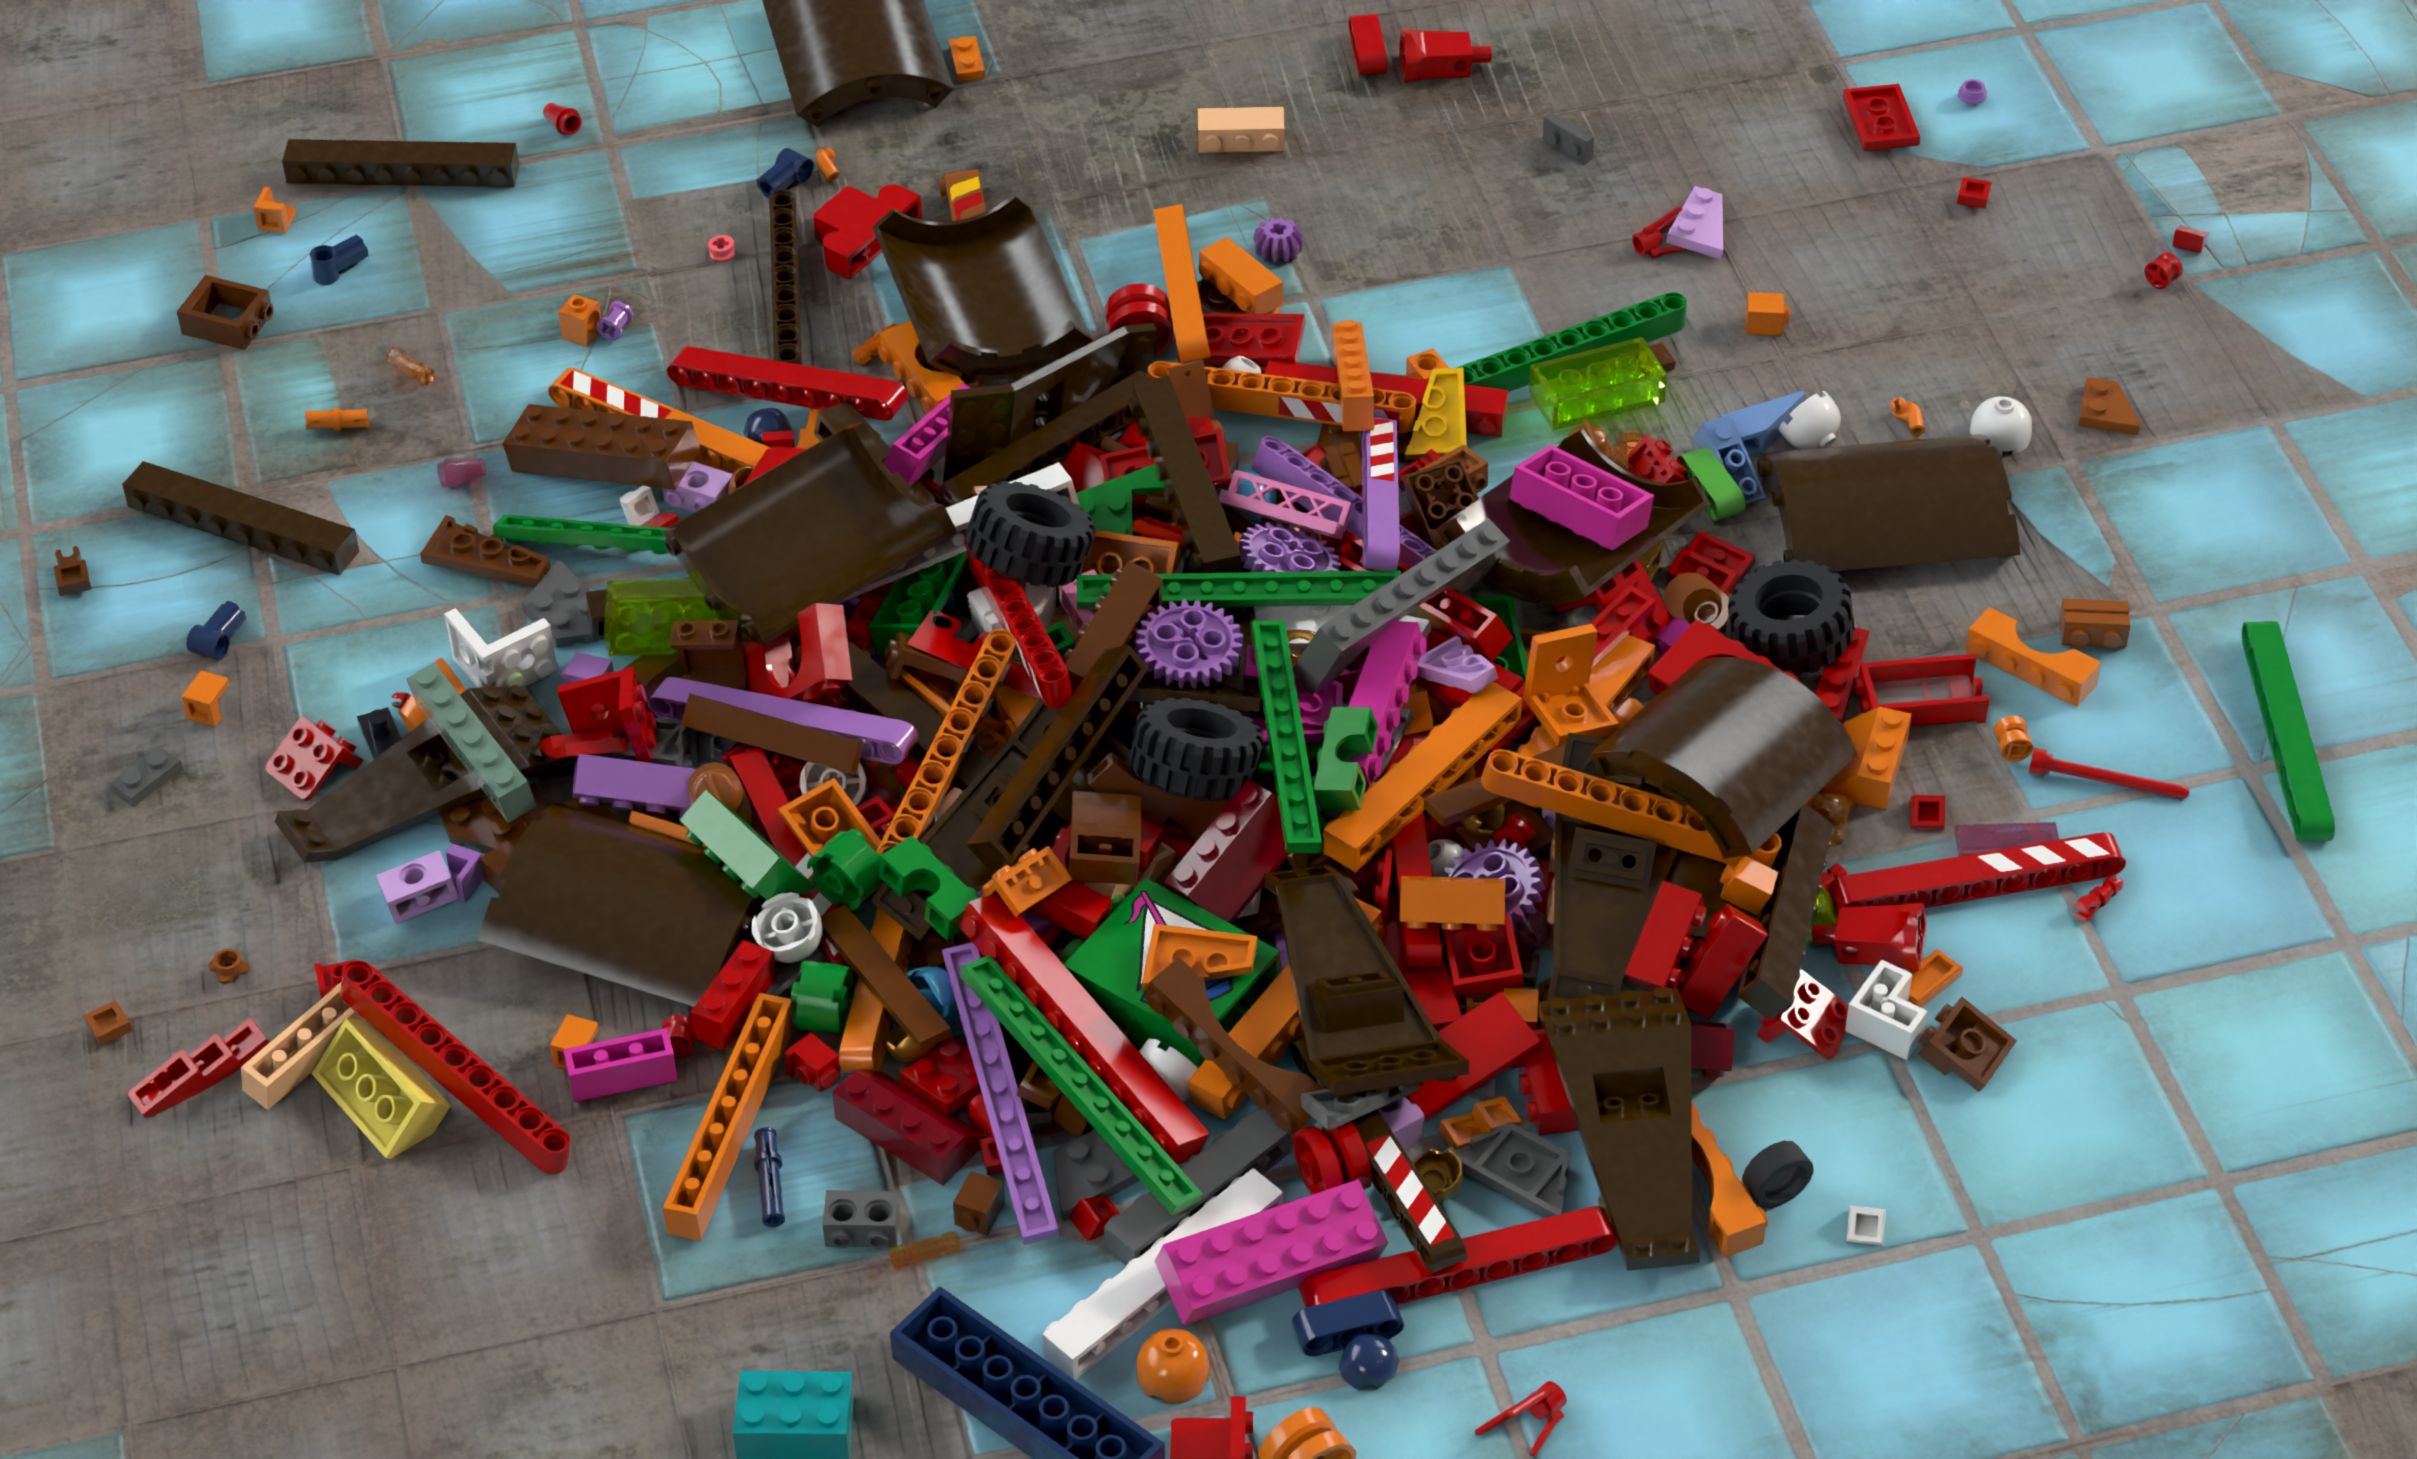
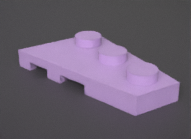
M1695 186L1682 207V211L1678 214L1670 228L1666 243L1722 260V194Z
M1457 635L1425 653L1418 662L1417 677L1445 684L1448 687L1463 689L1469 693L1480 692L1486 688L1487 684L1498 679L1495 666L1482 655L1473 654L1472 647L1468 644L1462 645L1461 638Z

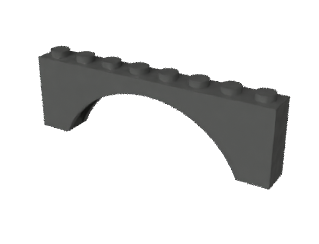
M1489 518L1319 627L1294 665V676L1312 695L1332 683L1385 631L1424 602L1451 589L1464 596L1479 586L1510 540Z

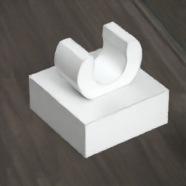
M643 485L634 492L629 491L620 497V504L629 525L640 526L660 513L650 487Z

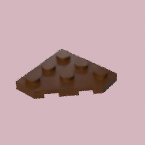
M536 783L530 784L529 787L537 806L509 823L488 797L458 806L440 814L451 844L461 847L465 844L480 848V853L487 854L506 841L515 847L533 820L540 822L543 819L541 812L546 806Z

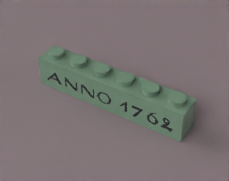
M435 663L406 679L418 707L508 823L537 806L527 780Z

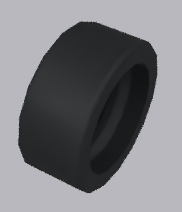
M1777 1142L1763 1149L1750 1161L1744 1170L1742 1181L1748 1187L1750 1195L1757 1204L1763 1208H1774L1794 1199L1804 1190L1812 1178L1814 1172L1813 1163L1795 1142Z

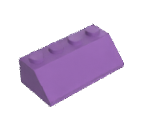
M579 754L574 768L572 798L579 799V804L586 806H599V802L613 803L612 808L631 811L633 806L645 807L646 813L665 815L666 810L679 812V817H682L692 806L687 789L689 779L696 769Z

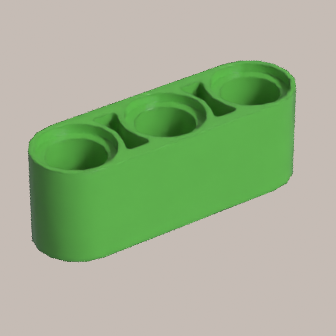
M1703 447L1677 456V459L1687 467L1688 470L1685 472L1690 479L1695 477L1709 500L1710 505L1704 510L1713 521L1745 511L1746 503L1741 489L1709 447Z

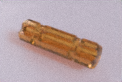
M392 346L390 350L386 351L385 355L387 356L386 361L423 385H428L430 381L434 380L433 369L423 365L422 362L403 350Z
M955 1231L941 1234L942 1238L937 1239V1236H932L908 1243L909 1247L904 1248L903 1244L891 1247L889 1249L891 1264L894 1268L907 1266L908 1261H912L915 1264L941 1257L942 1252H945L946 1255L956 1253L960 1250L958 1235Z

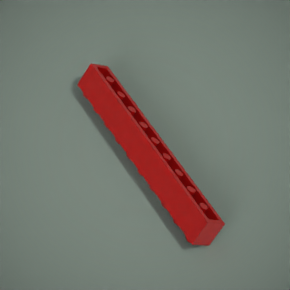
M999 893L968 902L958 926L984 957L990 955L1177 1165L1186 1162L1195 1154H1200L1210 1133L1021 915L1015 917Z

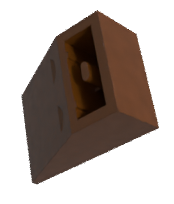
M1461 458L1403 476L1418 538L1437 551L1446 546V544L1436 531V528L1478 499Z
M1073 791L1068 874L1072 878L1071 881L1137 885L1141 840V796Z

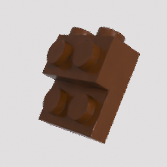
M1961 997L1953 1006L1946 1003L1934 1019L1939 1024L1936 1029L1930 1026L1920 1037L1918 1042L1923 1047L1918 1052V1055L1944 1076L1952 1070L1980 1092L2017 1040Z

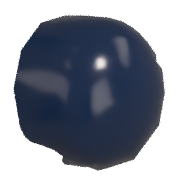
M765 408L755 411L747 418L743 433L746 438L763 444V432H794L788 418L781 410Z
M1362 1334L1354 1337L1344 1348L1339 1363V1370L1342 1378L1356 1389H1361L1365 1385H1375L1377 1388H1380L1384 1383L1395 1377L1400 1360L1395 1346L1387 1338L1375 1334Z

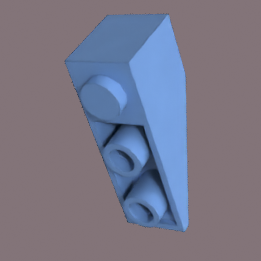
M1799 391L1723 414L1721 417L1731 414L1748 456L1757 455L1765 452L1782 436L1778 430L1780 424L1784 421L1788 425L1793 419L1789 414L1805 401V392Z
M1731 414L1703 423L1693 436L1698 449L1709 447L1741 489L1746 505L1764 500L1766 498Z

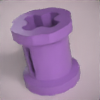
M620 301L612 302L607 315L600 318L596 324L598 332L606 339H619L622 335V328L633 320L634 313L632 309Z

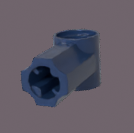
M785 148L777 156L775 165L756 179L757 187L761 190L763 196L769 198L773 192L781 189L785 190L795 181L800 183L807 181L813 172L814 163L810 158L790 148Z
M356 234L332 247L320 245L313 248L310 252L314 281L323 285L332 284L339 279L340 271L368 257V248L365 246L363 239Z
M231 601L221 604L204 626L198 624L190 630L186 642L188 651L217 661L222 660L228 652L231 637L246 621L245 611L241 610L236 603Z

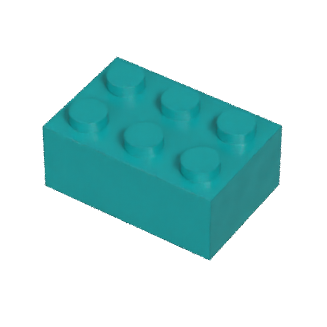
M740 1371L733 1427L737 1459H849L855 1402L852 1372Z

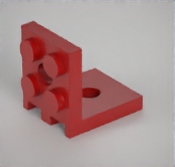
M1638 559L1586 598L1572 603L1553 605L1556 611L1560 613L1594 603L1598 611L1602 612L1629 585H1632L1655 599L1656 606L1628 635L1650 643L1673 620Z
M634 667L558 686L557 694L573 734L612 731L613 738L627 734L637 761L652 762V748H656L653 731L657 730V724L653 712H648L646 708V692L643 685H638ZM600 703L607 706L608 710L598 714L593 712L590 707Z

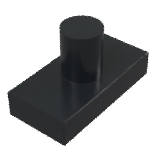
M388 707L357 716L359 728L373 760L401 739Z

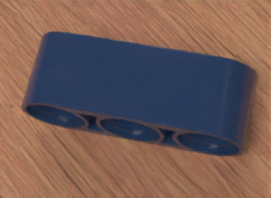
M1388 1290L1373 1291L1307 1307L1297 1312L1292 1318V1324L1303 1354L1311 1357L1344 1350L1354 1337L1362 1334H1375L1389 1339L1395 1337L1404 1329V1322L1393 1293Z

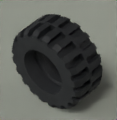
M1005 481L999 482L997 485L995 483L991 484L979 493L965 536L968 548L972 551L973 556L977 560H981L987 568L996 570L997 574L1014 578V581L1028 582L1033 586L1046 585L1047 587H1055L1058 584L1060 586L1067 585L1076 580L1077 575H1081L1095 537V528L1089 514L1084 513L1081 506L1072 503L1071 499L1064 495L1060 496L1055 494V491L1045 490L1034 484L1025 485L1022 482L1014 481L1013 483H1008Z
M1790 559V562L1782 563L1781 560L1772 562V565L1767 567L1762 565L1756 568L1755 573H1748L1742 578L1741 583L1735 586L1728 601L1732 641L1737 640L1741 642L1750 652L1757 656L1766 657L1775 667L1784 672L1789 671L1795 676H1801V673L1808 671L1811 674L1819 671L1822 666H1830L1835 662V657L1840 658L1845 653L1854 637L1853 631L1855 627L1849 586L1845 584V580L1837 572L1834 573V570L1824 564L1819 566L1815 561L1808 560L1806 563L1801 562L1799 559ZM1790 615H1806L1794 620H1777Z
M1190 698L1156 700L1150 705L1145 706L1137 716L1129 760L1132 769L1139 778H1143L1146 784L1154 785L1164 793L1170 792L1177 797H1189L1196 801L1211 800L1212 802H1220L1222 799L1229 801L1240 791L1247 780L1253 783L1256 782L1264 744L1261 730L1249 717H1244L1241 712L1235 709H1227L1226 706L1221 704L1215 705L1208 703L1209 701H1195Z

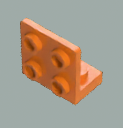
M1049 846L1039 852L1033 848L1018 859L1019 862L1011 868L1009 865H1006L991 876L993 879L981 887L984 893L979 898L999 893L1013 915L1017 917L1067 885L1072 878Z

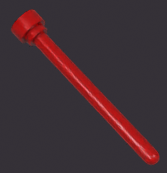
M2034 748L2029 773L2042 776V773L2049 774L2052 771L2180 799H2186L2190 794L2186 786L2054 759L2053 755L2047 754V750Z

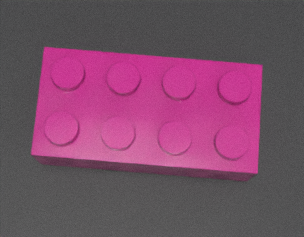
M1551 444L1515 466L1509 499L1521 504L1523 508L1533 510L1545 516L1549 521L1559 523L1571 529L1575 534L1585 536L1597 542L1601 547L1611 550L1616 549L1648 527L1654 495Z

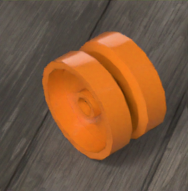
M1310 1407L1295 1412L1275 1426L1263 1440L1258 1452V1459H1356V1450L1341 1432H1337V1427L1321 1408Z

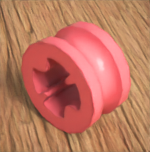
M719 235L713 237L708 242L710 257L713 260L726 262L735 257L734 240L730 236Z

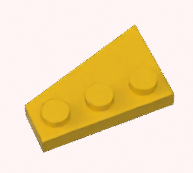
M1463 367L1432 369L1422 400V407L1413 428L1410 444L1405 453V460L1420 459L1426 456V452L1430 449H1433L1442 457L1463 444L1467 447Z

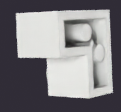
M1881 960L1849 1003L1845 1031L1908 1060L1919 1045L1918 1040L1925 1031L1928 1012L1908 1002L1912 973Z

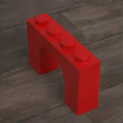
M814 603L797 613L802 646V658L797 676H795L790 636H779L765 645L753 641L746 643L745 648L751 692L814 704L821 702L822 697L828 694L839 692L840 687L853 681L843 605Z
M1697 619L1648 671L1650 690L1657 695L1700 659L1713 657H1733L1759 662L1778 669L1800 682L1793 673L1780 670L1766 657L1755 655L1747 650L1741 642L1730 640L1722 635L1713 625H1705Z
M1141 819L1139 871L1144 873L1161 850L1163 829ZM1071 824L1068 828H1061L1055 839V845L1051 849L1067 872ZM1070 881L1067 885L1028 909V911L1087 940L1110 916L1112 899L1088 888L1078 881Z

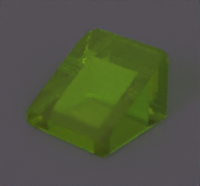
M1821 887L1815 901L1817 906L1814 912L1815 925H1837L1838 915L1833 899L1826 889Z

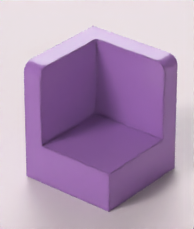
M452 844L446 851L449 873L459 897L457 901L466 903L484 879L480 862L482 853Z

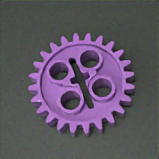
M1265 522L1264 527L1259 524H1255L1254 529L1248 527L1246 533L1242 534L1238 546L1241 553V561L1244 562L1243 568L1252 569L1251 572L1339 571L1341 564L1338 563L1339 556L1333 555L1335 549L1326 547L1327 541H1317L1316 534L1307 535L1304 528L1296 531L1291 524L1288 528H1284L1280 522H1277L1276 527H1273L1268 522Z
M1183 599L1181 606L1177 607L1175 603L1170 601L1168 610L1158 606L1157 615L1149 612L1147 614V621L1140 622V630L1136 632V653L1139 654L1142 661L1149 667L1147 672L1154 671L1155 680L1165 676L1166 685L1176 680L1178 681L1179 688H1182L1185 682H1190L1192 688L1196 689L1197 682L1202 681L1208 687L1210 678L1221 682L1222 673L1231 675L1232 666L1238 667L1239 657H1242L1243 634H1240V625L1233 624L1232 615L1224 617L1223 608L1215 612L1212 611L1213 603L1200 607V601L1196 600L1193 606H1189L1186 599Z
M1503 839L1499 846L1496 847L1493 840H1489L1487 848L1484 849L1478 842L1475 846V852L1471 853L1465 848L1463 850L1465 857L1462 860L1457 857L1452 858L1455 864L1454 868L1444 867L1443 870L1447 877L1505 879V915L1510 914L1514 933L1517 931L1516 922L1528 923L1525 917L1526 913L1536 914L1537 911L1532 903L1542 902L1543 900L1539 894L1540 891L1545 890V886L1541 881L1544 875L1540 870V866L1535 857L1531 856L1527 848L1521 850L1516 842L1509 847L1507 841Z

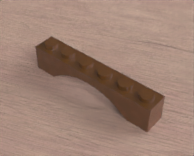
M1180 957L1150 981L1144 997L1150 1008L1155 1013L1162 1014L1173 1025L1175 1031L1180 1036L1188 1038L1199 1049V1052L1206 1060L1213 1061L1224 1072L1226 1078L1231 1083L1239 1085L1250 1096L1252 1102L1257 1107L1265 1109L1276 1120L1278 1126L1283 1131L1294 1135L1296 1131L1315 1125L1318 1122L1301 1108L1300 1094L1324 1089L1309 1075L1271 1066L1240 1047L1222 1028L1214 1015L1207 997L1204 979Z

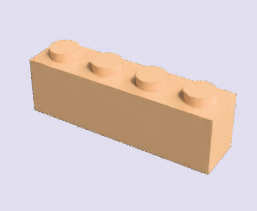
M341 983L241 1067L242 1091L265 1109L269 1110L313 1072L345 1018L365 1020L341 998Z

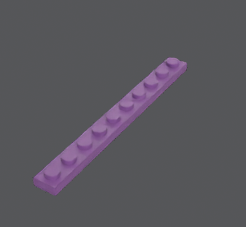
M971 942L943 949V958L1023 1243L1027 1245L1059 1236L1057 1223L1022 1101L1017 1096L1018 1087L999 1021L959 976L963 965L981 959L978 948Z

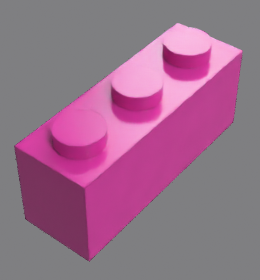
M668 1028L563 1049L574 1102L678 1081Z

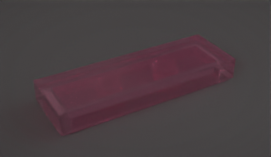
M2056 822L1955 825L1954 831L1959 856L2059 840Z

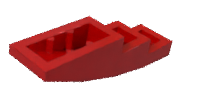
M249 1018L223 1039L215 1033L189 1055L182 1048L130 1089L127 1095L141 1114L147 1118L180 1104L241 1069L246 1062L268 1045L270 1041L257 1024Z

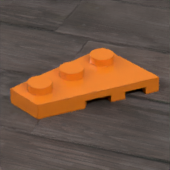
M1154 924L1142 979V990H1147L1150 981L1178 957L1202 977L1204 981L1250 974L1253 971L1257 950V936Z

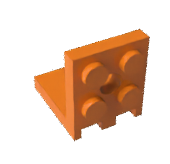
M1592 624L1532 636L1523 699L1557 746L1566 744L1568 732L1600 738L1612 735L1619 727V722L1590 685L1598 632ZM1566 656L1562 662L1556 664L1561 657Z

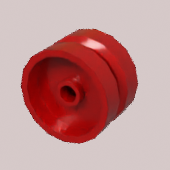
M1144 283L1129 284L1119 288L1109 297L1105 305L1108 334L1127 325L1154 323L1157 329L1154 357L1161 355L1170 347L1174 339L1169 299L1162 290L1156 286Z
M1351 1121L1334 1129L1327 1130L1322 1125V1130L1312 1125L1294 1133L1293 1148L1297 1166L1311 1195L1358 1179L1363 1190L1371 1187L1372 1173L1369 1158L1363 1141Z

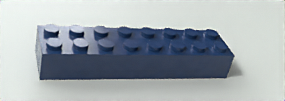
M941 1286L890 1332L892 1359L1032 1459H1165L1164 1442Z

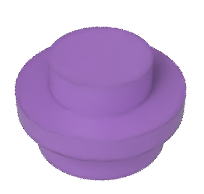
M1970 79L1963 82L1959 88L1958 97L1968 105H1977L1986 100L1987 90L1981 81Z

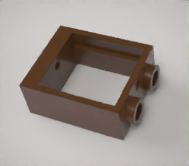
M205 275L177 310V316L183 335L245 350L251 341L258 336L264 324L272 318L274 307L271 303L269 290ZM218 303L246 309L237 321L210 315Z

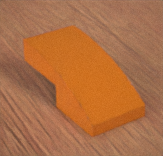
M1503 1096L1474 1103L1472 1113L1441 1120L1438 1131L1449 1148L1453 1147L1454 1150H1458L1471 1144V1138L1483 1133H1491L1495 1128L1508 1122L1520 1126L1521 1119L1506 1097Z

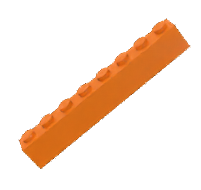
M1627 635L1592 668L1590 685L1610 712L1611 708L1620 707L1647 677L1648 671L1652 668L1655 645ZM1542 725L1534 729L1530 740L1526 745L1522 744L1517 753L1532 757L1558 746ZM1523 803V804L1528 805V806H1530V807H1533V808H1535V809H1538V808H1539V807H1537V806H1533V805H1530V804H1527V803Z
M1495 682L1487 684L1486 688L1480 692L1472 693L1469 700L1460 708H1455L1448 719L1440 726H1435L1428 737L1419 745L1415 744L1410 749L1408 755L1399 763H1394L1389 768L1387 774L1378 782H1373L1364 793L1360 810H1345L1337 819L1328 822L1323 831L1324 854L1352 871L1357 872L1424 810L1425 798L1445 791L1521 721L1522 698Z
M1356 899L1382 940L1385 933L1382 911ZM1289 963L1228 1033L1240 1047L1271 1066L1274 1062L1281 1060L1286 1048L1294 1038L1297 1039L1302 1035ZM1205 1060L1187 1081L1191 1103L1223 1120H1226L1233 1110H1238L1242 1106L1247 1095L1239 1085L1231 1083L1226 1078L1224 1072L1213 1061Z
M763 993L758 994L664 1203L663 1213L667 1234L697 1241L702 1240L794 1030L792 1028L794 1012L791 999Z

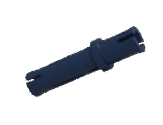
M763 1127L757 1129L754 1133L757 1154L754 1158V1168L759 1174L763 1213L762 1222L768 1227H778L785 1223L780 1169L783 1165L782 1157L777 1150L776 1130L770 1127Z

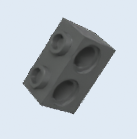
M826 1190L823 1216L825 1247L897 1248L900 1223L898 1191Z

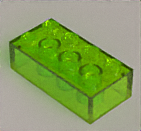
M1640 337L1530 365L1529 393L1552 431L1582 424L1584 419L1590 422L1664 403L1667 374L1644 338Z
M691 579L607 580L604 640L609 656L678 654L677 650L671 649L670 646L674 621L724 619L718 612L712 613L704 600L705 596H703Z

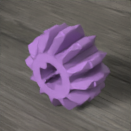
M1282 216L1278 220L1270 217L1268 222H1260L1253 235L1256 255L1262 256L1263 261L1273 260L1274 264L1278 261L1287 263L1288 259H1297L1298 253L1302 251V231L1300 225L1294 224L1293 219L1285 221Z

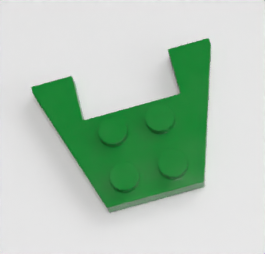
M1155 464L1080 491L1076 493L1079 506L1083 508L1084 513H1088L1091 517L1095 530L1134 536V531H1132L1134 525L1133 496L1164 493V483L1157 480Z

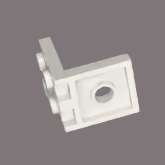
M456 608L444 613L453 660L477 688L512 685L525 687L558 671L551 625L545 618L487 645ZM528 654L526 658L522 660V656Z

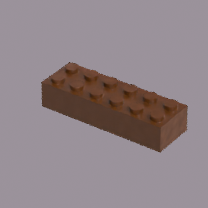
M528 404L502 443L512 472L636 486L644 485L672 490L677 489L701 450L692 421Z

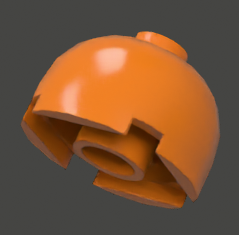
M1168 1328L1152 1334L1141 1345L1137 1356L1136 1375L1138 1385L1145 1395L1152 1398V1395L1163 1398V1403L1166 1404L1186 1403L1198 1397L1210 1377V1364L1205 1346L1199 1338L1183 1329Z

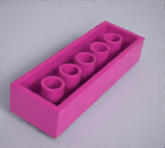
M1358 1179L1163 1244L1154 1262L1182 1325L1186 1326L1297 1288L1305 1278L1311 1275L1379 1259L1388 1245V1241Z

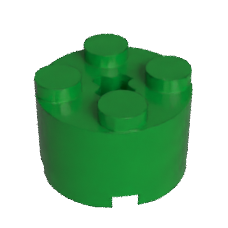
M854 828L848 832H837L807 862V869L812 866L814 875L811 877V880L817 890L836 906L841 902L850 905L848 907L850 910L857 909L884 882L878 876L882 854L876 853L866 842L865 836Z
M803 960L800 967V982L794 981L791 991V1001L797 1002V1008L794 1010L792 1018V1028L829 1034H843L850 1010H847L849 998L853 999L854 993L853 969L844 965Z

